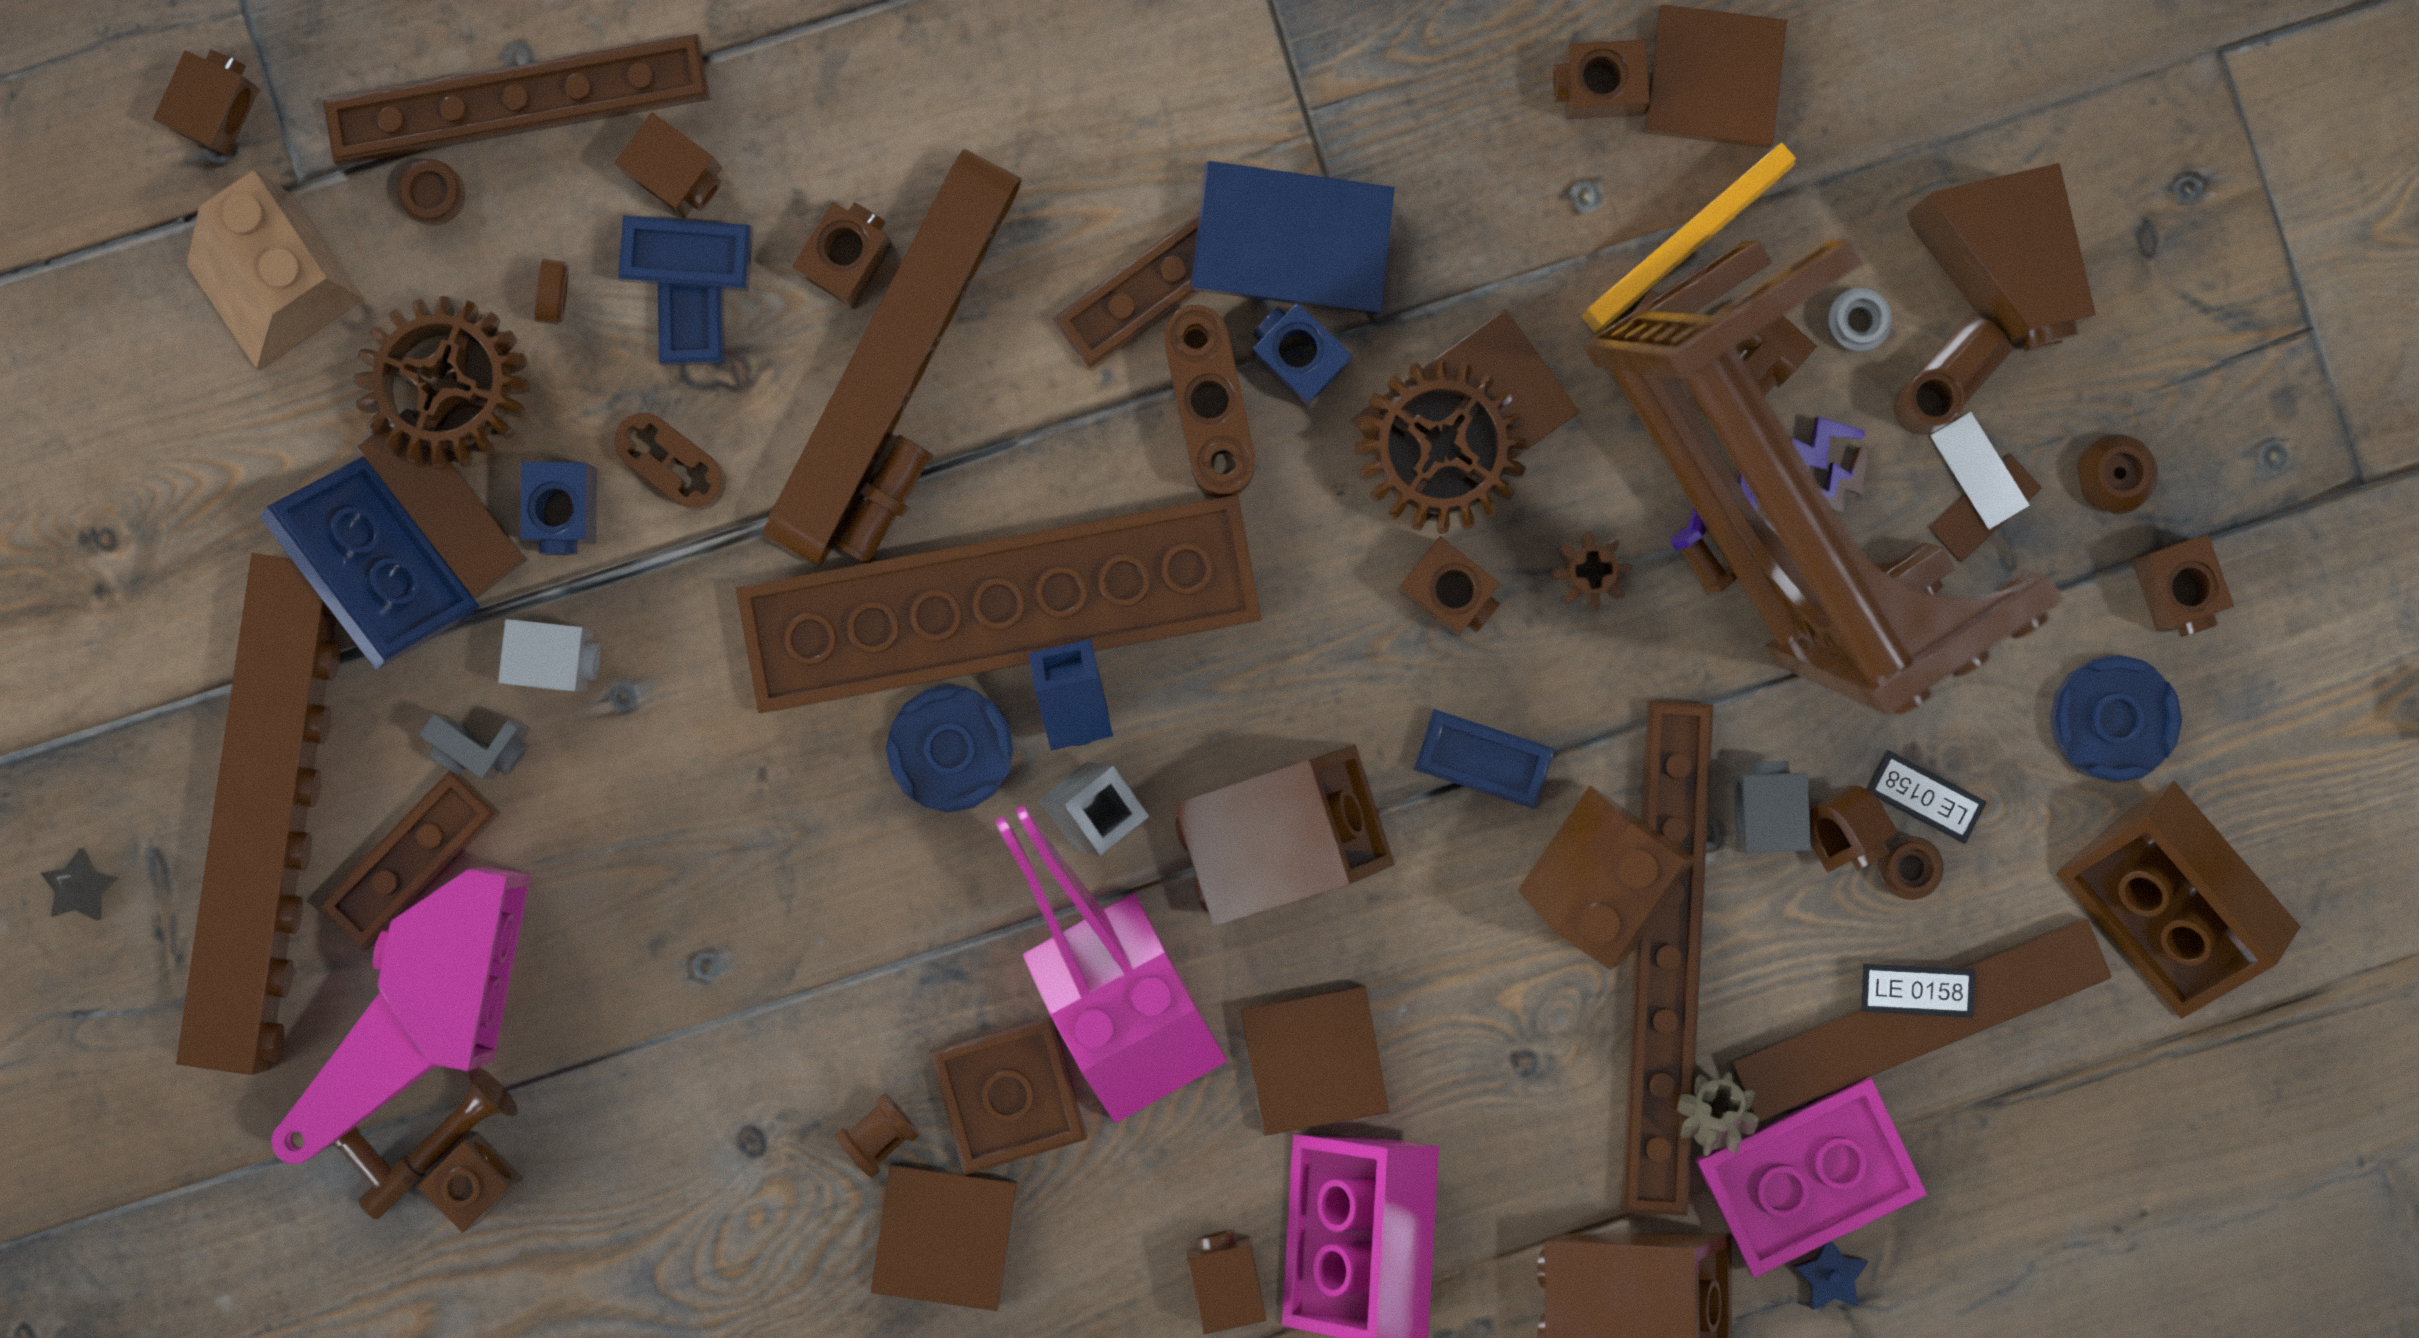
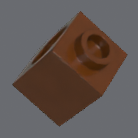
M1646 40L1569 44L1563 55V63L1553 65L1555 102H1565L1566 119L1642 115L1650 104ZM1591 67L1607 69L1615 79V90L1608 94L1592 92L1584 82L1583 72Z
M212 49L209 50L206 59L184 50L153 120L180 136L229 157L260 88L242 76L246 66L235 59Z
M653 112L650 113L614 162L627 177L684 218L688 216L693 207L698 211L705 208L721 184V180L716 177L722 169L718 161Z
M832 202L792 267L800 277L853 309L893 245L889 237L881 231L886 222L853 202L848 211ZM852 235L861 239L863 250L857 261L844 266L837 265L831 261L830 250L838 238Z
M2209 534L2193 537L2131 559L2156 631L2177 627L2180 637L2191 635L2218 625L2214 613L2234 607ZM2180 571L2188 574L2196 585L2195 598L2188 606L2181 604L2175 598L2172 591L2173 580Z
M1441 536L1433 543L1397 589L1456 637L1467 626L1477 633L1500 605L1498 601L1491 597L1500 583ZM1455 573L1466 579L1470 586V598L1465 606L1449 608L1439 601L1436 595V584L1442 575Z
M478 1133L462 1141L417 1187L464 1233L479 1224L524 1178Z
M1234 1230L1219 1231L1198 1237V1248L1187 1250V1262L1203 1335L1267 1321L1250 1237L1236 1239Z

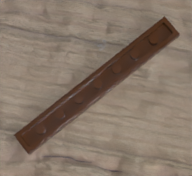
M1647 701L1641 820L1696 857V860L1634 948L1621 1210L1623 1212L1688 1215L1691 1138L1682 1139L1680 1134L1683 1123L1689 1116L1679 1113L1677 1107L1681 1094L1694 1096L1714 704Z

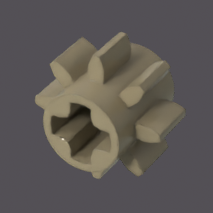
M1726 1073L1723 1079H1715L1709 1082L1707 1078L1700 1074L1697 1076L1694 1086L1695 1096L1689 1094H1681L1677 1111L1682 1115L1689 1116L1683 1123L1680 1136L1682 1139L1694 1137L1703 1146V1155L1708 1156L1713 1149H1722L1724 1147H1727L1733 1154L1738 1153L1742 1142L1740 1132L1754 1134L1759 1118L1752 1113L1745 1112L1752 1106L1755 1092L1753 1090L1742 1092L1732 1082L1731 1073ZM1712 1109L1724 1112L1723 1119H1716L1710 1116Z

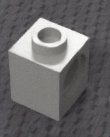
M505 619L498 683L586 693L588 680L596 681L601 660L600 643L592 642L593 630Z

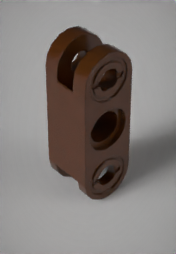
M1188 305L1177 310L1171 316L1164 333L1165 351L1192 475L1197 486L1210 496L1221 498L1238 495L1250 485L1255 469V454L1228 330L1223 318L1214 309L1204 305ZM1200 332L1207 337L1208 342L1200 349H1193L1185 344V338L1190 333ZM1204 387L1220 389L1228 400L1226 410L1216 418L1199 416L1191 405L1193 395L1199 389ZM1219 455H1227L1234 460L1235 468L1230 473L1219 474L1211 466L1213 459Z

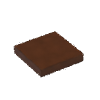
M1662 4L1658 12L1649 87L1650 104L1647 107L1644 133L1769 149L1773 145L1787 20Z
M1365 985L1240 1008L1264 1136L1390 1113Z
M1051 1016L929 1052L964 1175L1087 1140L1088 1136L1058 1032Z
M891 1163L888 1172L871 1293L998 1311L1017 1181L970 1174L964 1175L963 1173Z

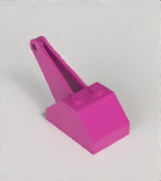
M1025 804L1021 805L1015 810L1027 834L1048 869L1085 918L1083 921L1062 932L1017 835L1004 815L996 819V825L1023 871L1053 936L1023 953V958L1051 1018L1079 1069L1114 1123L1123 1120L1227 1062L1225 1053L1136 892L1103 909L1038 827Z
M495 866L468 869L390 921L389 931L380 932L373 954V968L381 970L378 981L380 993L294 1107L275 1128L271 1143L274 1153L280 1160L289 1164H299L316 1157L437 1065L469 1071L495 1060L531 873ZM295 1132H299L304 1138L302 1148L296 1146L293 1142Z

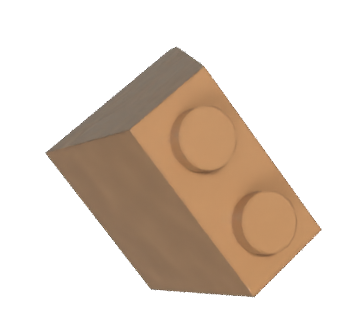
M251 171L199 206L186 265L256 369L262 370L365 300L297 198L259 172Z

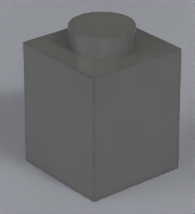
M1086 762L1039 800L1074 851L1096 856L1103 855L1149 817L1114 765Z

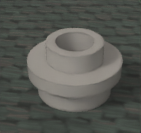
M1866 288L1850 289L1838 296L1832 303L1827 316L1828 330L1834 341L1842 348L1852 352H1866L1879 346L1889 335L1892 326L1891 309L1886 300L1873 290ZM1852 310L1863 311L1868 316L1869 326L1866 331L1857 332L1849 326L1848 315Z

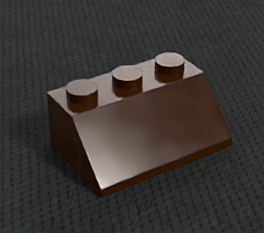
M2175 781L2170 782L2128 809L2056 873L2181 1019L2277 965L2301 927Z

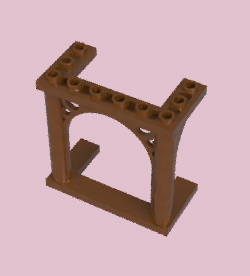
M1830 239L1712 316L1694 314L1772 263L1759 240L1742 241L1582 344V347L1595 367L1607 368L1612 372L1772 634L1774 640L1765 646L1776 664L1785 670L1885 715L1892 711L1895 715L1907 713L1928 700L1932 694L1929 687L1952 673L1954 677L1963 676L1983 665L1990 658L1988 649L2006 637L2011 636L2012 639H2018L2039 629L2049 619L2046 612L2064 601L2050 576L2028 570L1989 595L1976 597L1934 595L1943 586L1940 579L1956 569L1943 547L1923 542L1903 556L1872 563L1856 546L1735 346L1864 263L1850 239ZM1675 379L1684 380L1775 532L1760 518Z

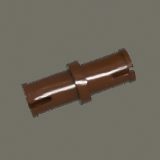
M900 434L896 439L895 446L872 484L865 481L860 493L864 497L842 536L835 543L836 546L865 563L872 562L874 553L897 515L902 518L905 516L909 509L905 501L927 463L934 456L928 450Z

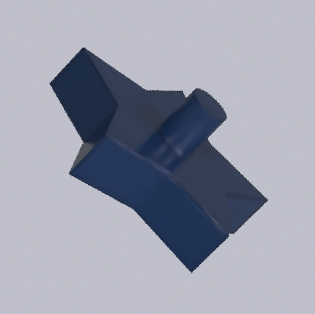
M1830 1241L1821 1246L1816 1258L1792 1265L1810 1283V1308L1812 1310L1834 1299L1859 1306L1855 1280L1869 1262L1868 1260L1843 1256L1835 1244Z

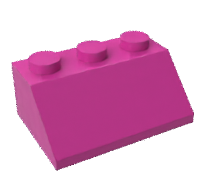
M1293 1134L1282 1326L1339 1338H1428L1439 1146L1388 1138Z

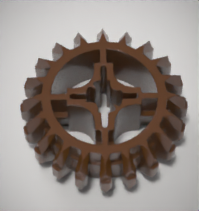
M447 296L439 297L436 305V314L433 315L430 314L426 303L422 299L413 301L412 307L415 319L407 321L404 315L397 309L389 313L391 321L397 327L390 335L380 327L375 326L372 328L370 334L382 345L379 352L371 349H361L359 351V359L374 368L373 372L355 374L354 384L359 388L374 390V392L356 401L357 408L362 413L378 412L367 424L368 430L374 436L384 434L391 429L386 437L384 447L392 454L401 451L406 443L410 441L407 449V460L413 465H420L425 459L427 449H431V461L436 469H446L449 461V451L454 450L458 462L463 467L472 465L470 446L477 444L479 449L488 457L496 452L494 445L487 438L494 430L503 438H512L514 431L502 420L506 413L514 417L525 416L526 408L517 400L511 399L510 396L511 394L529 392L531 384L526 378L510 375L524 369L528 365V361L523 353L506 354L515 346L518 339L511 330L495 335L499 328L500 319L493 312L484 315L476 323L478 307L472 301H465L455 317L453 303ZM449 335L448 340H441L435 353L428 358L413 359L405 356L413 347L427 339ZM469 340L480 345L488 354L493 373L491 389L480 386L477 381L468 378L466 375L469 357L465 351ZM447 370H450L448 374L464 390L456 387L453 389L442 388L438 396H435L437 392L421 376L432 379V377L443 378ZM394 377L403 379L409 385L418 389L419 397L415 409L420 415L415 427L406 423L399 415L393 395ZM468 406L480 409V407H483L472 420L461 427L435 432L438 425L444 426L447 417L456 408Z
M1437 359L1433 367L1434 379L1426 380L1423 368L1419 363L1410 365L1409 378L1413 386L1409 388L1404 385L1399 377L1391 375L1387 378L1386 385L1395 398L1389 401L1383 395L1373 393L1368 401L1374 410L1382 414L1381 419L1361 416L1358 421V428L1375 434V440L1356 442L1354 451L1362 456L1374 455L1376 461L1361 467L1358 471L1359 477L1365 480L1380 475L1383 483L1375 487L1371 492L1370 498L1374 502H1378L1384 499L1390 492L1395 495L1398 500L1391 506L1388 516L1393 520H1397L1402 515L1406 505L1416 509L1411 522V528L1417 531L1423 528L1427 513L1436 514V529L1439 534H1446L1449 531V514L1457 513L1460 525L1464 530L1473 528L1475 523L1470 507L1474 505L1478 507L1484 516L1492 518L1497 513V508L1488 494L1492 491L1500 498L1510 500L1515 494V490L1510 484L1501 479L1502 475L1522 477L1526 470V466L1520 462L1508 459L1509 453H1521L1529 448V441L1527 439L1509 438L1508 431L1522 426L1525 423V418L1521 413L1503 418L1500 410L1507 407L1513 400V395L1510 391H1505L1494 401L1485 394L1495 381V377L1490 373H1486L1482 377L1477 388L1467 384L1472 372V365L1463 362L1457 371L1456 380L1447 379V364L1444 359ZM1431 396H1448L1461 400L1453 414L1442 421H1430L1419 414L1414 416L1405 409L1413 402ZM1477 412L1487 423L1492 435L1494 449L1491 468L1479 461L1480 457L1468 447L1466 442V430ZM1456 421H1460L1461 425L1453 435L1455 439L1451 445V449L1457 454V457L1449 462L1445 455L1441 463L1435 461L1429 471L1423 473L1422 468L1430 458L1428 454L1432 448L1431 443L1425 437L1434 432L1438 439L1442 431L1448 433ZM1392 425L1405 433L1404 437L1412 442L1418 453V462L1405 482L1397 474L1389 454V433ZM1443 471L1454 472L1463 478L1468 477L1479 485L1467 494L1454 498H1433L1421 494L1429 480Z

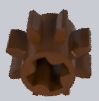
M1586 531L1582 535V549L1576 552L1572 547L1562 544L1557 549L1560 555L1567 560L1565 569H1559L1551 573L1550 579L1556 581L1565 580L1570 589L1563 600L1566 605L1576 600L1578 596L1588 597L1589 609L1591 612H1596L1600 609L1601 593L1606 591L1611 597L1620 599L1625 595L1622 588L1615 582L1618 574H1624L1632 569V564L1617 563L1613 555L1619 544L1617 539L1607 543L1604 547L1594 546V536L1591 531ZM1587 555H1592L1594 565L1605 566L1606 576L1596 581V589L1590 588L1587 578H1577L1576 568L1586 563Z

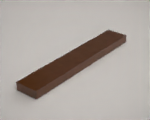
M698 34L324 99L323 104L333 162L340 166L711 100L701 39Z
M2087 918L2078 919L1957 968L1975 970L1973 1018L1861 1012V1008L1731 1060L1730 1063L1742 1092L1746 1090H1753L1755 1092L1752 1106L1749 1108L1750 1112L1759 1118L1758 1122L2111 979L2112 976Z

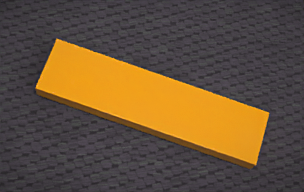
M1782 142L1592 304L1581 316L1595 334L1598 331L1599 333L1604 331L1644 297L1650 289L1659 284L1780 180L1795 165L1794 161L1796 158Z

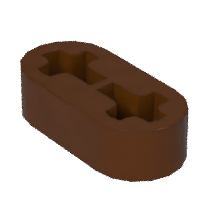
M636 413L628 416L620 423L615 433L614 442L618 456L626 465L672 500L691 510H704L712 507L721 499L726 489V476L722 466L667 422L651 413ZM654 426L659 430L654 440L659 446L669 452L663 462H660L646 452L642 453L637 459L632 455L637 445L630 437L636 429L647 433ZM678 461L695 471L699 470L703 464L709 468L705 479L711 484V487L706 494L693 491L686 497L682 493L687 483L682 477L672 471Z

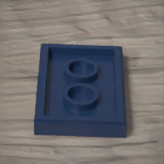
M1215 161L1206 162L1204 166L1191 290L1290 304L1298 302L1304 306L1378 315L1381 313L1395 187Z
M364 456L268 505L259 516L376 671L471 617L480 607Z

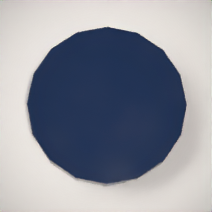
M2122 655L2092 659L2070 672L2055 692L2050 714L2054 742L2067 763L2087 777L2108 782L2139 779L2156 770L2155 768L2161 765L2163 760L2168 758L2176 747L2182 724L2178 695L2170 682H2166L2164 677L2156 671L2157 669L2146 661Z
M948 685L926 689L903 705L891 725L886 752L890 773L904 794L926 808L944 812H955L975 808L996 794L1010 773L1014 745L1010 725L995 703L976 690Z

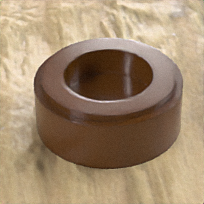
M435 159L417 161L411 164L399 179L397 189L399 202L404 211L420 223L434 226L445 224L454 219L464 205V183L459 174L442 161Z
M542 259L536 294L535 322L559 325V322L563 321L569 281V265H566L564 261Z

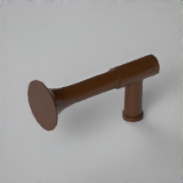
M480 1067L469 1070L470 1089L461 1104L410 1154L404 1155L392 1168L360 1134L361 1130L357 1126L334 1143V1146L338 1150L341 1149L373 1185L358 1199L361 1208L370 1217L379 1219L424 1177L425 1172L481 1120L498 1113L516 1116L518 1109L515 1101L494 1076Z

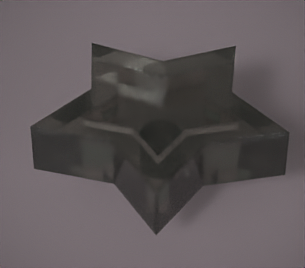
M79 848L65 869L41 872L44 879L55 892L51 917L76 910L96 921L101 920L102 894L119 877L95 870L85 848Z

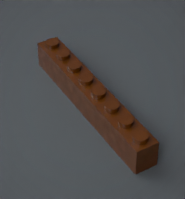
M251 553L176 1065L255 1075L270 1070L271 1061L276 1062L279 1059L283 1047L284 1025L277 1023L280 997L286 998L288 996L293 980V961L286 959L289 936L290 934L297 933L302 919L303 900L301 896H295L299 870H306L312 852V835L305 832L308 807L316 806L321 790V771L314 769L317 745L325 743L330 729V707L323 706L327 680L333 681L335 679L340 661L339 644L333 642L336 617L291 558Z

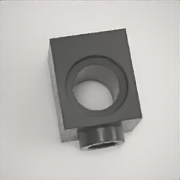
M1789 761L1750 762L1751 775L1734 776L1737 852L1810 851L1808 773L1790 774Z

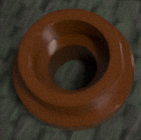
M1903 836L1891 841L1887 845L1890 852L1879 859L1878 873L1882 884L1891 894L1902 899L1916 900L1928 896L1938 887L1943 876V860L1940 852L1931 842L1917 836ZM1908 855L1914 856L1920 864L1918 875L1911 880L1903 878L1899 872L1901 860Z

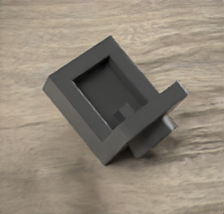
M433 714L419 733V736L434 745L428 754L448 770L461 775L466 768L481 779H495L499 772L508 776L522 760L529 747L522 740L530 730V727L520 720L509 719L489 745L448 715Z

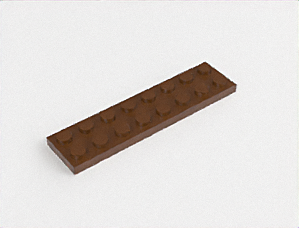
M1238 495L736 587L759 714L1030 664L1028 653L1091 639L1094 652L1262 620Z

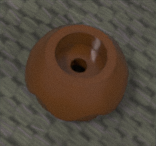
M2122 434L2107 435L2098 439L2083 452L2077 465L2081 493L2089 504L2113 514H2126L2139 508L2152 496L2158 481L2157 463L2149 448L2138 439ZM2116 468H2121L2124 471L2122 479H2117L2114 476Z

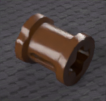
M886 1093L877 1099L878 1106L850 1130L841 1128L835 1134L838 1143L848 1156L871 1178L880 1172L878 1166L880 1162L906 1140L914 1141L920 1135L912 1120Z

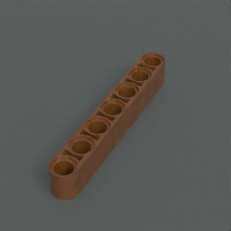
M967 149L961 151L765 524L762 533L763 538L817 566H821L826 560L861 495L860 490L865 481L868 482L1019 191L1022 182L1021 177Z

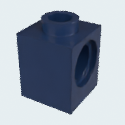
M1298 302L1287 314L1277 307L1252 333L1259 341L1253 348L1252 357L1306 409L1351 363L1353 357ZM1292 336L1305 337L1313 344L1316 356L1307 366L1299 368L1289 366L1280 356L1279 347L1281 343Z
M522 462L520 539L530 543H539V554L578 555V544H596L597 468L586 462ZM558 493H567L573 501V514L565 524L552 527L546 520L545 506L552 496Z
M1091 639L1028 653L1035 693L1051 751L1070 746H1082L1095 740L1113 737L1106 697Z

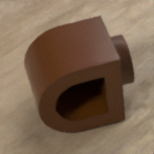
M1847 786L1809 811L1810 844L1827 873L1850 861L1857 871L1874 863L1890 852L1885 841L1898 833L1881 801L1870 791L1860 786Z

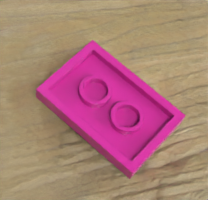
M1870 1077L1845 1086L1756 1129L1754 1134L1741 1136L1742 1142L1739 1152L1733 1154L1727 1147L1712 1150L1708 1156L1701 1155L1695 1158L1748 1272L1753 1278L1927 1195Z

